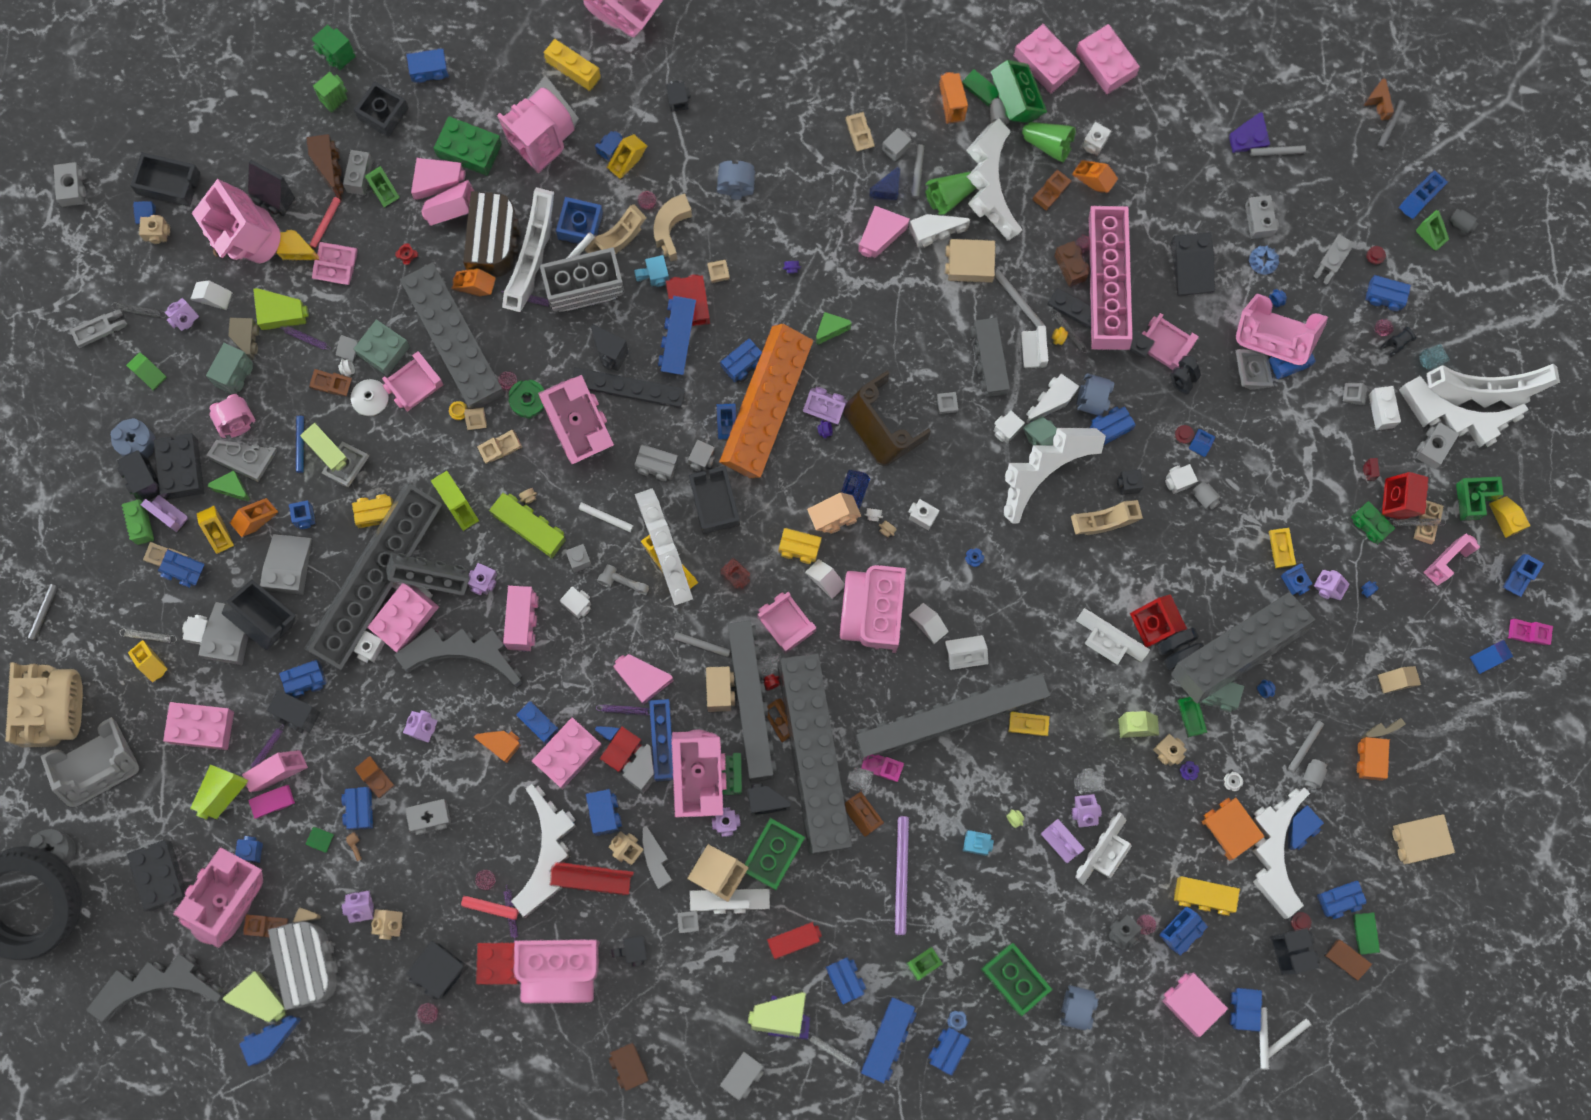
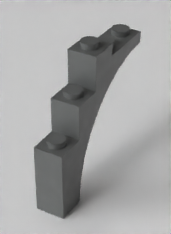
M431 627L394 654L407 673L435 660L467 658L495 668L505 675L516 688L522 684L520 672L516 667L514 669L510 667L508 663L511 660L505 652L500 653L506 649L503 644V636L500 632L496 634L493 630L475 643L473 642L476 639L470 631L465 632L463 629L443 642L446 638L440 630L435 631Z
M186 953V955L178 954L166 971H164L166 967L158 961L155 963L147 962L135 979H133L135 975L126 969L124 971L116 970L86 1011L99 1021L108 1022L130 1001L146 993L167 988L188 989L200 993L216 1003H221L225 995L221 993L223 991L221 987L215 983L209 984L206 981L207 977L198 971L195 973L199 968V965L195 963L197 959Z

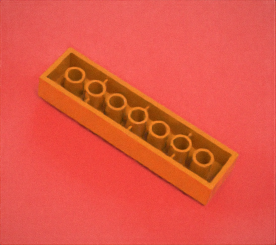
M785 324L772 326L719 463L748 478L761 477L812 346V339Z

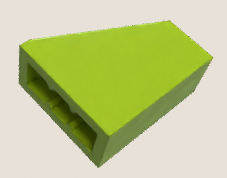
M258 288L253 289L257 324L261 330L307 324L308 308L303 305L301 300Z
M448 471L431 480L463 531L479 522Z
M210 765L190 809L197 811L196 816L206 820L208 817L217 819L247 784L248 780Z

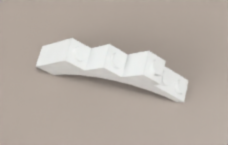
M998 118L989 124L966 150L978 163L967 178L979 190L968 205L979 217L986 215L1007 240H1010L1018 235L1022 228L1013 218L1001 191L999 158L1004 141L1011 131Z
M537 187L534 190L525 239L514 272L504 290L503 308L521 312L534 290L535 274L542 264L544 247L551 236V215L554 192Z
M1554 364L1528 373L1506 377L1465 375L1453 371L1444 365L1427 373L1429 389L1456 406L1473 399L1484 408L1500 400L1515 408L1530 402V396L1560 383L1558 369Z
M1421 376L1404 384L1399 389L1423 428L1429 424L1434 426L1441 421L1442 424L1459 433V437L1469 432L1479 448L1485 444L1489 447L1496 443V438L1501 435L1500 431L1509 426L1507 423L1512 420L1514 423L1524 418L1523 414L1528 411L1525 404L1500 412L1466 410L1451 404L1430 390Z
M1057 428L1053 439V446L1033 445L1029 456V463H1009L1005 474V481L1011 486L1008 490V499L1004 507V516L1012 523H1019L1029 498L1039 484L1053 471L1073 459L1102 453L1106 436L1096 428Z
M653 488L635 494L674 605L692 600L693 597L677 549Z
M532 784L526 790L534 801L540 818L542 829L541 851L532 877L524 889L511 901L525 918L562 889V887L549 886L551 866L555 862L563 863L569 858L567 854L569 849L563 842L558 843V841L576 827L573 823L576 819L569 811L565 813L561 810L556 814L557 808L551 801L547 803L543 798L546 794L539 786L535 788Z
M1306 788L1294 789L1288 795L1290 798L1285 803L1282 800L1273 807L1275 811L1271 806L1265 809L1262 806L1254 813L1255 817L1252 819L1267 838H1262L1255 843L1256 848L1252 850L1267 868V870L1264 868L1255 875L1257 879L1253 883L1284 919L1290 918L1304 906L1295 894L1288 879L1284 863V843L1291 817L1301 802L1310 794Z

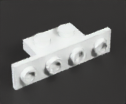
M1085 608L1076 620L1092 631L1085 644L1117 665L1125 652L1142 662L1150 651L1143 644Z
M1119 812L1117 816L1111 819L1109 828L1101 834L1098 840L1099 843L1095 849L1089 852L1085 864L1078 868L1076 878L1082 885L1085 884L1094 869L1111 878L1132 847L1129 842L1117 836L1127 821L1122 813Z
M769 889L735 890L729 902L707 890L690 891V911L714 910V914H726V910H734V913H746V910L770 909Z

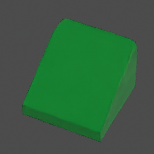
M313 826L306 845L327 853L334 834Z

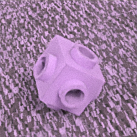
M183 298L177 303H172L165 312L169 317L167 319L169 324L173 328L178 327L181 331L191 327L193 321L199 317Z
M477 563L475 570H471L469 573L468 585L471 591L478 595L482 593L487 595L489 591H493L496 585L495 578L497 573L495 570Z
M1322 570L1314 587L1323 598L1341 600L1350 584L1339 572Z
M421 710L420 713L412 711L407 719L403 733L418 740L429 742L431 735L435 731L437 720L431 718L432 714Z
M1094 794L1075 797V808H1072L1073 820H1077L1079 827L1098 825V817H1101V807L1097 804Z
M730 807L723 808V815H716L715 818H712L713 830L717 829V833L722 834V837L733 836V832H737V827L740 826L739 814L735 815V810H730ZM723 818H728L730 820L729 824L724 825L722 823Z
M369 891L345 895L342 911L344 916L347 915L349 923L373 919L374 905Z

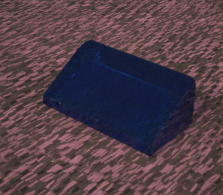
M848 470L841 493L852 495L858 509L861 507L870 477L865 472Z

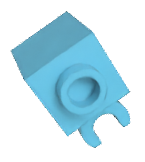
M663 255L645 259L647 268L634 270L637 281L649 278L651 286H664L666 281L669 280Z
M968 830L965 835L963 852L986 856L988 851L992 852L994 840H990V834Z

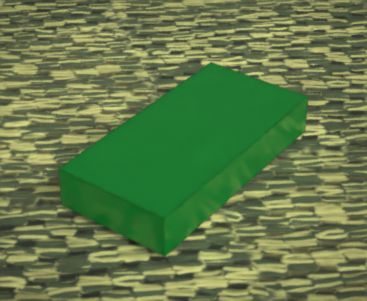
M974 69L962 81V85L988 106L991 105L992 100L999 97L997 87Z
M1191 697L1178 699L1187 738L1208 733L1200 703L1197 704Z
M1354 914L1353 919L1358 953H1380L1375 914Z

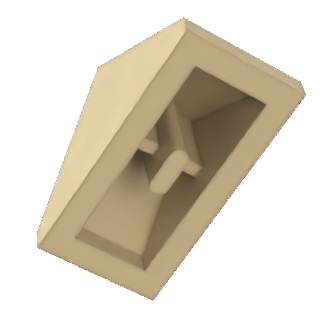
M1416 666L1402 667L1378 675L1383 694L1421 685Z

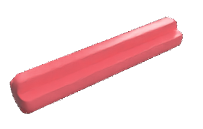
M464 896L461 902L462 907L510 919H517L519 914L516 908Z

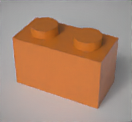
M1370 737L1361 739L1357 749L1360 754V761L1357 763L1359 778L1372 780L1388 779L1389 739Z

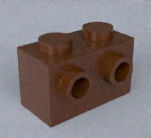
M1074 241L1057 247L1054 256L1069 288L1085 282L1090 268L1081 257L1082 251L1080 247L1076 246Z
M634 1042L610 1053L612 1057L609 1058L613 1069L617 1068L620 1075L617 1077L621 1088L625 1087L627 1091L649 1081Z

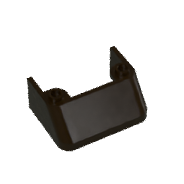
M888 370L865 384L846 403L843 411L849 424L875 461L881 466L890 465L927 441L931 432L928 428L914 438L906 430H897L891 434L873 409L871 404L878 399V388L888 382L890 374Z

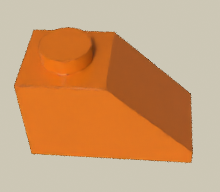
M265 498L238 509L230 524L241 537L256 532L277 515L278 511Z
M505 731L476 734L474 736L477 741L505 763L511 759L521 746L518 742L520 738L511 731L509 734Z

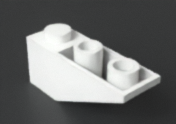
M927 214L911 220L909 229L917 247L922 245L925 247L937 239L944 240L950 234L966 231L969 227L970 219Z
M1060 374L1058 378L1054 377L1048 385L1050 389L1047 393L1043 391L1037 399L1039 404L1036 407L1032 406L1026 414L1029 416L1026 423L1029 424L1040 416L1044 417L1066 407L1076 394L1079 386L1063 374Z

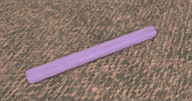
M906 816L898 818L896 935L906 934L909 818Z

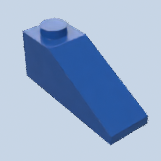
M1434 170L1410 193L1399 208L1405 215L1413 219L1448 181Z

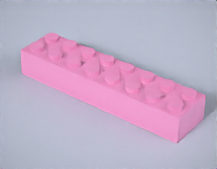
M1091 206L1089 214L1092 349L1130 350L1132 343L1128 207Z

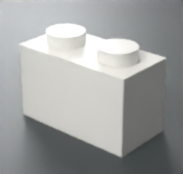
M1394 387L1375 388L1369 394V400L1376 431L1395 428L1401 422Z

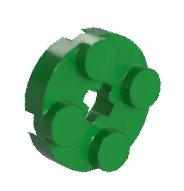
M534 380L519 381L511 387L508 396L509 404L515 414L531 419L543 411L544 406L538 395L539 392L544 391L541 384ZM532 395V401L525 403L523 396Z

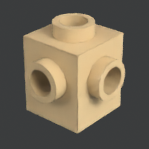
M159 215L140 217L139 235L144 241H149L150 243L159 244L160 242H167V235H170V225Z
M1168 734L1153 751L1159 755L1158 759L1163 764L1171 766L1174 763L1178 765L1185 758L1183 754L1186 749L1184 748L1185 744L1179 738H1174L1171 734Z
M621 831L613 838L609 846L614 852L613 856L620 862L625 860L631 865L644 850L636 843L638 839L630 833L625 835Z
M375 910L371 934H377L379 939L391 940V936L400 937L403 912Z

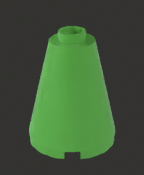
M1030 122L1024 126L1022 135H1024V140L1057 161L1064 162L1071 151L1069 146L1071 142H1074L1076 128L1069 125Z
M971 172L935 178L926 183L928 189L925 192L928 202L933 209L937 208L940 211L938 212L939 215L948 213L976 189L967 178Z

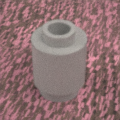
M1000 98L992 100L990 105L991 123L999 118L1006 125L1009 123V118L1006 116L1003 102Z
M1203 481L1193 489L1194 496L1205 509L1210 508L1212 510L1220 504V495L1209 483L1206 484Z
M1312 759L1302 779L1305 783L1304 786L1312 790L1321 788L1327 773V764Z

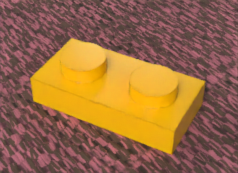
M1290 529L1270 530L1269 536L1275 568L1295 566L1296 561Z
M1010 712L1008 732L1048 736L1050 716Z

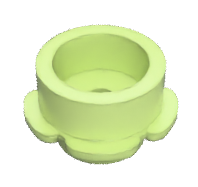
M1013 809L1010 810L1011 812L1007 815L1010 824L1014 828L1020 825L1023 826L1024 817L1018 810L1014 811Z

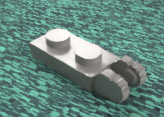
M1338 234L1313 277L1318 278L1322 270L1325 269L1330 273L1325 277L1323 283L1328 284L1355 243Z
M116 310L106 315L103 314L71 329L70 331L76 345L81 348L126 327L127 323L125 320H120L113 324L109 322L122 316L121 310Z

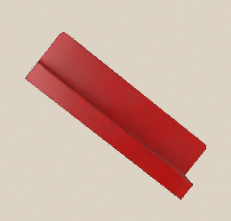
M555 862L551 866L549 886L629 895L630 878L634 875V872Z

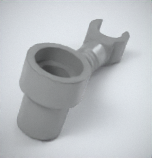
M608 564L597 579L599 584L611 588L613 581L627 585L643 595H647L649 590L648 585L617 574V569Z

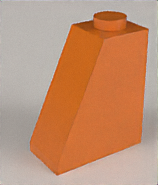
M949 72L941 75L940 89L946 123L965 121L968 103L960 74Z

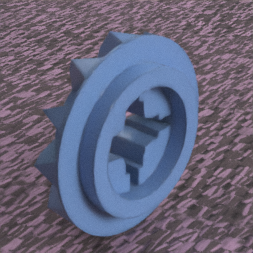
M1268 245L1259 246L1251 252L1249 263L1255 272L1264 275L1270 274L1278 267L1279 255L1276 254L1275 249L1269 248ZM1266 254V258L1269 261H1267L1263 266V260L1260 258H1262Z

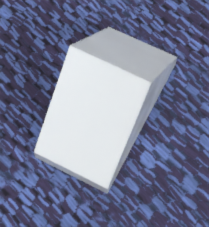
M211 281L196 282L191 300L227 310L233 293Z
M819 559L805 572L831 599L845 586L834 569Z
M924 603L909 614V617L933 644L949 632L939 615Z

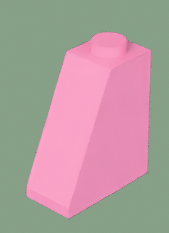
M417 158L411 190L412 196L415 200L440 194L465 181L466 171L463 170L461 163Z
M469 180L425 201L422 215L430 226L469 213L471 191H474Z
M875 206L860 241L858 252H861L865 257L872 256L876 258L908 228L910 219Z
M630 654L626 657L624 655L619 657L613 666L643 705L674 681L670 674Z
M300 750L276 753L242 774V776L248 780L246 787L249 789V792L261 791L307 769L308 766Z

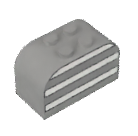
M614 247L540 265L548 301L553 311L564 312L608 302L620 297L624 293Z
M295 922L269 929L268 932L285 1010H295L328 1000L334 994L337 987L336 973L338 972V966L336 961H333L331 954L334 953L332 941L328 940L324 929L316 924L307 922Z

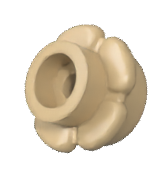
M533 488L523 491L519 494L520 502L529 504L535 501L537 492H534Z
M884 521L882 525L879 524L881 528L879 531L888 538L890 535L895 536L894 533L897 529L887 521Z

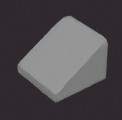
M341 335L336 356L350 359L354 362L357 355L354 347L358 341Z
M1345 383L1343 402L1365 405L1367 393L1365 384Z

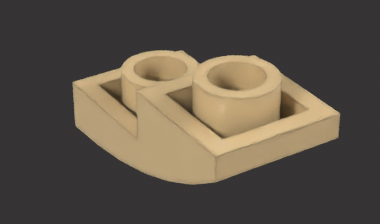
M1426 500L1425 514L1419 515V519L1440 518V520L1418 521L1431 524L1417 525L1413 539L1433 544L1437 526L1441 522L1444 506Z

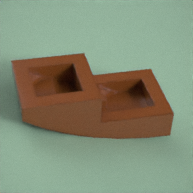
M1057 170L1034 195L1032 200L1047 211L1069 186L1071 180Z
M314 369L309 388L346 397L352 378Z
M246 915L243 935L269 937V929L288 925L289 919Z

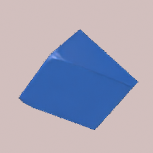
M152 202L133 203L136 224H140V217L155 215L156 206Z
M1198 429L1189 449L1205 457L1215 440V436Z
M597 726L595 728V731L609 742L613 740L620 730L613 727Z

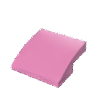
M320 242L318 249L319 260L314 261L312 278L349 285L358 249Z

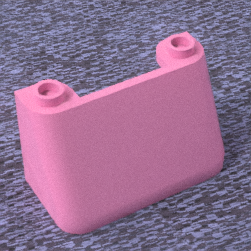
M1256 294L1242 311L1236 334V340L1239 345L1296 365L1305 364L1326 326L1328 317L1315 313L1309 316L1306 324L1271 313L1272 301L1266 296Z

